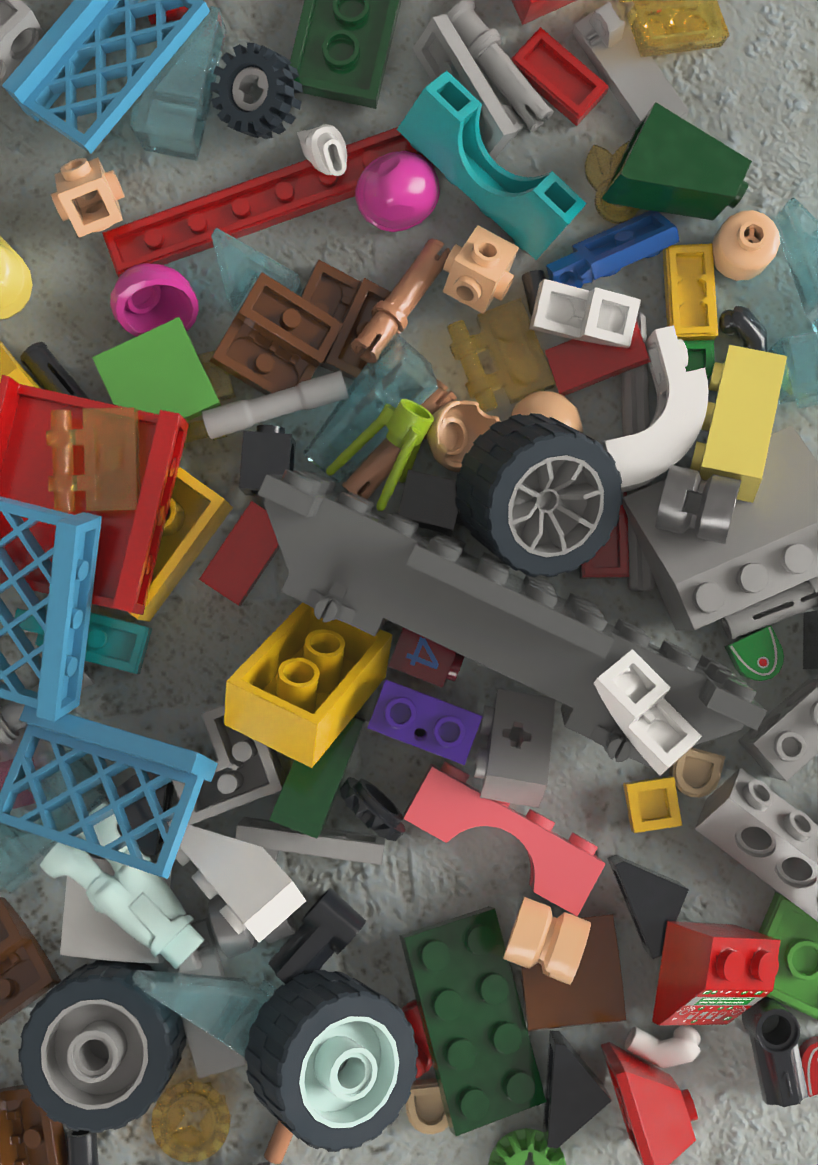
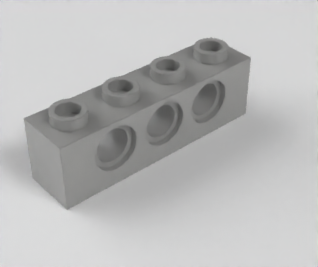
M740 768L706 799L695 830L818 922V825L805 813L795 809L771 791L765 783L756 780Z

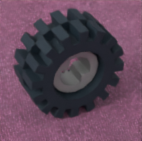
M247 43L246 48L239 44L233 47L236 57L227 52L221 57L226 63L224 69L219 66L215 67L213 74L220 76L219 83L211 82L210 91L219 94V97L211 99L214 108L221 110L217 116L221 121L228 123L227 126L231 129L255 138H273L272 132L280 135L286 131L282 121L292 124L296 119L295 116L289 113L291 108L294 107L300 110L302 101L294 98V93H303L302 84L294 81V79L299 77V73L296 68L290 66L292 62L286 57L263 45ZM258 79V86L263 89V93L257 102L252 103L253 96L248 94L251 91L249 87H252V82L256 83Z

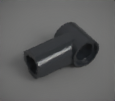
M329 888L302 918L303 924L270 959L268 964L284 984L289 983L294 977L303 973L306 975L313 973L314 970H320L335 952L338 955L366 923V920L333 889Z
M765 996L742 1013L743 1025L750 1035L762 1099L767 1105H779L782 1107L801 1104V1101L809 1096L798 1047L800 1026L797 1019L780 1002ZM772 1015H779V1022L774 1030L762 1033L764 1021Z

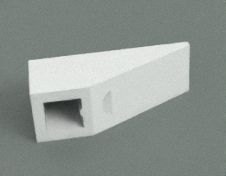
M187 825L176 859L182 867L190 860L197 867L198 871L191 878L210 900L217 894L222 897L226 905L219 912L238 935L247 928L260 943L306 902L294 882L263 847Z

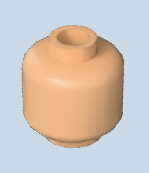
M754 210L740 211L731 215L721 225L712 241L713 259L716 269L723 276L735 281L750 280L760 275L774 259L780 245L779 231L774 222L765 214Z

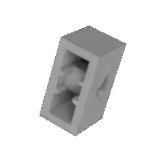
M498 689L493 707L484 705L480 734L488 736L487 748H478L474 777L482 779L480 798L539 808L548 785L556 699Z

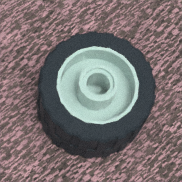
M314 970L313 973L306 975L303 973L294 977L289 983L282 984L274 991L273 996L267 1002H264L248 1034L250 1037L245 1050V1060L248 1067L246 1073L249 1083L254 1088L253 1093L273 1116L308 1146L315 1149L323 1148L328 1152H339L341 1149L349 1148L352 1150L361 1147L363 1143L374 1140L381 1135L382 1131L389 1124L392 1125L411 1095L410 1090L417 1074L416 1058L418 1057V1048L414 1041V1030L411 1023L405 1019V1013L396 1004L389 1001L388 998L342 972Z

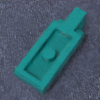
M17 608L14 618L16 619L27 610ZM91 612L85 661L140 674L152 628ZM33 615L19 624L22 630L38 633L35 645L41 646L43 644L44 630Z

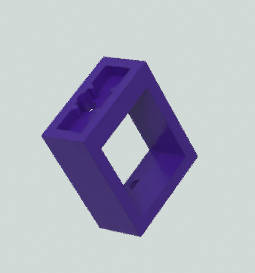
M385 680L367 728L465 765L483 716L395 682ZM418 728H423L426 731L422 736H417L414 732Z

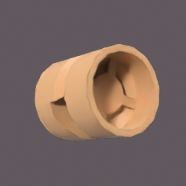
M524 897L503 959L528 969L539 963L542 966L543 974L571 985L586 946L591 922L566 912L558 918L553 917L550 906Z

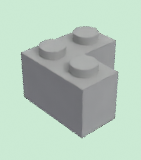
M225 705L201 713L218 761H215L218 765L212 781H203L188 826L281 791L286 781L276 750L224 725ZM172 781L180 800L185 784Z

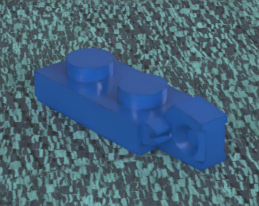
M649 210L572 245L573 253L546 265L549 280L581 289L583 284L592 283L593 279L612 276L618 273L621 268L640 259L654 257L660 254L663 249L680 242L678 229L661 213Z

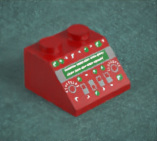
M667 921L652 1023L659 1026L729 1024L773 991L775 976L779 968L778 955L781 940L733 924Z

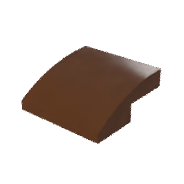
M318 260L300 296L343 323L340 332L320 366L332 372L341 370L342 376L366 385L378 360L376 363L362 360L360 356L365 351V348L362 347L359 353L355 354L351 348V343L371 320V310L377 302L385 301L391 291L366 278L359 281Z
M261 272L209 362L264 395L295 387L299 383L312 378L317 367L323 363L343 323Z
M0 897V1025H2L60 983L61 979L25 922L5 898Z
M613 914L581 917V919L591 922V927L579 967L571 985L543 974L542 966L539 963L530 969L521 966V982L528 1031L626 1021L623 981Z
M24 1084L1 1088L0 1165H68L63 1124L51 1120L46 1116L47 1113L42 1108L35 1105L30 1098L31 1094L27 1086H24Z

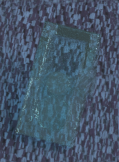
M216 228L211 237L226 297L233 312L238 309L253 282H256L261 272L297 295L300 294L302 286L299 275L296 272Z

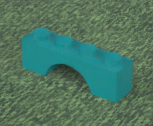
M446 70L423 89L397 130L417 152L430 160L451 184L463 191L485 216L497 223L519 248L537 260L587 203L553 171L536 177H522L512 174L499 166L489 155L481 138L479 118L482 103Z

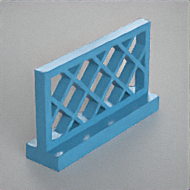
M74 0L2 86L28 116L37 122L42 120L91 154L208 15L210 10L203 0H147L139 2L140 0ZM183 6L188 8V11L180 20L166 23V11ZM156 14V26L136 31L135 19ZM122 22H125V34L109 38ZM157 41V48L150 56L137 59L136 46ZM126 49V62L106 67L107 53ZM95 57L96 69L79 73L90 59ZM127 76V84L120 92L107 95V81ZM96 84V98L77 102L78 88ZM65 92L66 105L49 109L58 97ZM97 112V119L85 134L77 130L78 116Z
M0 496V511L13 528L12 532L0 540V567L8 577V580L0 585V594L14 586L29 610L15 619L0 597V622L4 626L0 629V638L8 633L24 656L10 666L0 651V681L4 680V682H0V698L37 708L36 717L55 722L80 705L102 516L86 512L72 515ZM21 517H25V518H29V519L24 522ZM39 521L56 525L54 547L46 553L29 530ZM19 537L34 559L32 563L19 571L4 549L7 544ZM38 567L50 583L49 595L42 601H39L24 578ZM32 615L44 630L43 644L36 649L19 626V624ZM27 662L39 678L38 692L26 689L14 672Z
M25 705L19 720L28 725L0 792V823L168 879L203 781H212L218 763L198 752L68 713L55 722L36 717L37 708ZM41 739L50 742L56 760L36 771L32 757ZM64 747H67V748H70V749H73V750L70 751V752H68V753H65ZM87 754L92 755L98 773L77 784L70 764ZM105 759L115 763L107 767ZM129 767L134 768L141 786L120 798L112 777ZM61 770L68 790L47 802L40 781ZM148 773L157 775L158 777L150 781ZM171 781L185 784L178 804L163 812L155 790ZM103 783L110 804L89 816L82 794ZM30 788L37 808L20 818L10 815L17 795ZM146 796L154 818L132 830L124 808ZM72 800L79 822L60 832L56 827L51 812ZM115 814L123 836L102 846L99 843L93 826ZM41 818L44 826L33 822ZM158 828L164 843L155 864L143 859L136 840ZM84 832L86 840L75 836ZM127 846L130 855L118 850Z

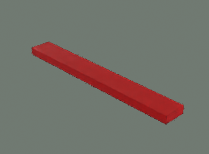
M398 127L346 145L347 168L344 174L340 176L326 175L316 170L312 163L306 159L102 232L117 276L120 277L122 273L141 263L165 265L355 197L357 181L364 169L373 160L388 153L408 151L424 157L433 165V168H436V166L423 154L417 152L397 130Z

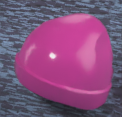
M408 151L391 152L373 160L362 172L355 190L357 206L365 220L376 228L389 232L407 230L422 223L434 211L440 195L439 179L433 165L421 155Z
M141 263L127 269L116 281L110 297V307L114 318L124 330L135 337L177 317H180L186 331H188L196 322L199 312L198 300L189 281L175 269L161 264Z

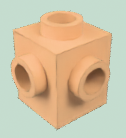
M98 157L87 161L86 158L72 160L61 167V172L55 174L57 192L51 194L52 200L63 221L70 219L78 237L92 232L103 231L123 220L118 202L119 199L125 197L114 170L105 172Z
M477 225L464 246L461 247L455 244L449 253L443 270L449 273L443 293L484 314L494 298L502 301L515 277L509 271L519 247Z

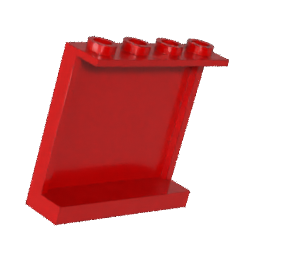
M2 375L0 381V496L72 515L86 512L102 516L92 604L143 615L189 427L188 422L179 413L160 409L159 414L22 385L10 376ZM0 511L1 540L12 532L13 528ZM21 517L24 522L29 519V518ZM39 521L29 528L45 553L54 547L56 525ZM19 537L4 547L19 571L34 561ZM0 567V583L2 584L8 580V577ZM39 567L24 577L33 591L49 594L50 583Z

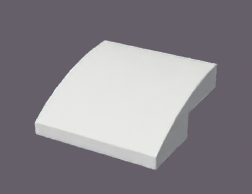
M89 855L103 872L112 876L115 874L111 864L105 858ZM151 860V862L156 864L157 860ZM171 872L168 879L162 878L169 887L171 885ZM67 876L60 955L120 962H164V957L161 954L154 958L150 952L151 949L131 937L106 914L95 911L94 906L87 897L86 889Z

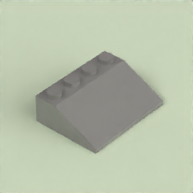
M793 426L771 434L763 477L754 502L736 499L725 544L697 538L695 530L691 528L685 533L679 534L655 527L666 479L623 497V507L645 559L651 568L654 580L675 630H697L818 576V461ZM689 492L684 512L697 515L702 495Z

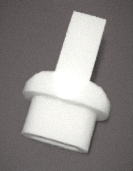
M324 124L307 131L297 132L304 156L312 163L316 170L326 175L340 176L344 174L347 168V149L338 129L333 125Z

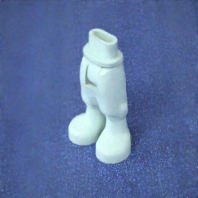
M106 801L89 813V816L109 805V803ZM115 814L93 826L99 843L102 846L121 837L117 830L118 822ZM84 832L80 833L81 838L86 840ZM58 842L45 856L40 867L53 878L69 876L86 889L87 897L94 906V910L106 914L131 937L151 949L150 952L154 958L161 954L176 970L205 941L191 925L194 918L191 915H186L182 904L161 877L106 859L115 872L113 876L102 871L86 851ZM127 846L118 850L130 855ZM141 852L143 859L151 862L150 857L145 856Z

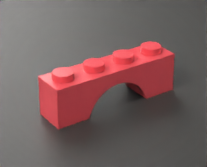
M444 761L441 769L431 764L406 808L403 819L445 843L467 829L480 826L496 827L511 833L522 842L527 851L530 861L529 885L533 892L578 917L606 864L598 856L594 855L598 846L573 832L568 840L551 831L555 822L532 809H529L526 816L510 808V803L480 798L481 791L466 783L470 775Z

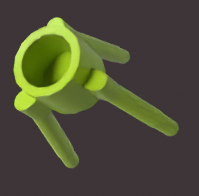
M401 399L396 408L386 403L378 418L326 468V474L329 476L334 475L386 425L388 429L386 438L401 450L376 504L378 511H384L398 481L401 483L406 482L408 470L412 469L422 441L434 421L433 415L423 406L408 399Z

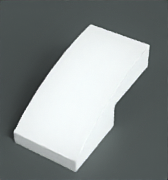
M544 279L539 283L529 329L585 342L628 348L631 345L641 299L596 287L588 291Z
M633 649L595 680L594 685L601 699L620 729L660 776L702 737L663 698L671 687Z

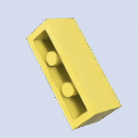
M729 345L725 362L714 363L708 390L717 392L715 403L708 401L706 416L701 430L708 431L706 443L696 441L690 469L699 471L702 480H708L713 474L741 480L737 500L753 503L763 477L787 356Z

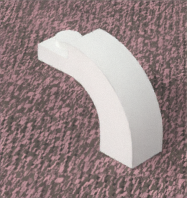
M674 325L655 329L645 341L651 359L649 366L657 393V407L651 424L644 431L607 440L601 444L603 449L609 452L616 462L615 466L622 478V493L648 484L669 470L671 465H675L680 461L695 442L706 416L708 406L706 370L701 368L686 372L685 367L688 365L687 348L682 339H677Z

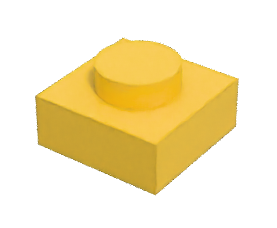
M673 776L623 783L630 828L633 833L682 826L675 778Z

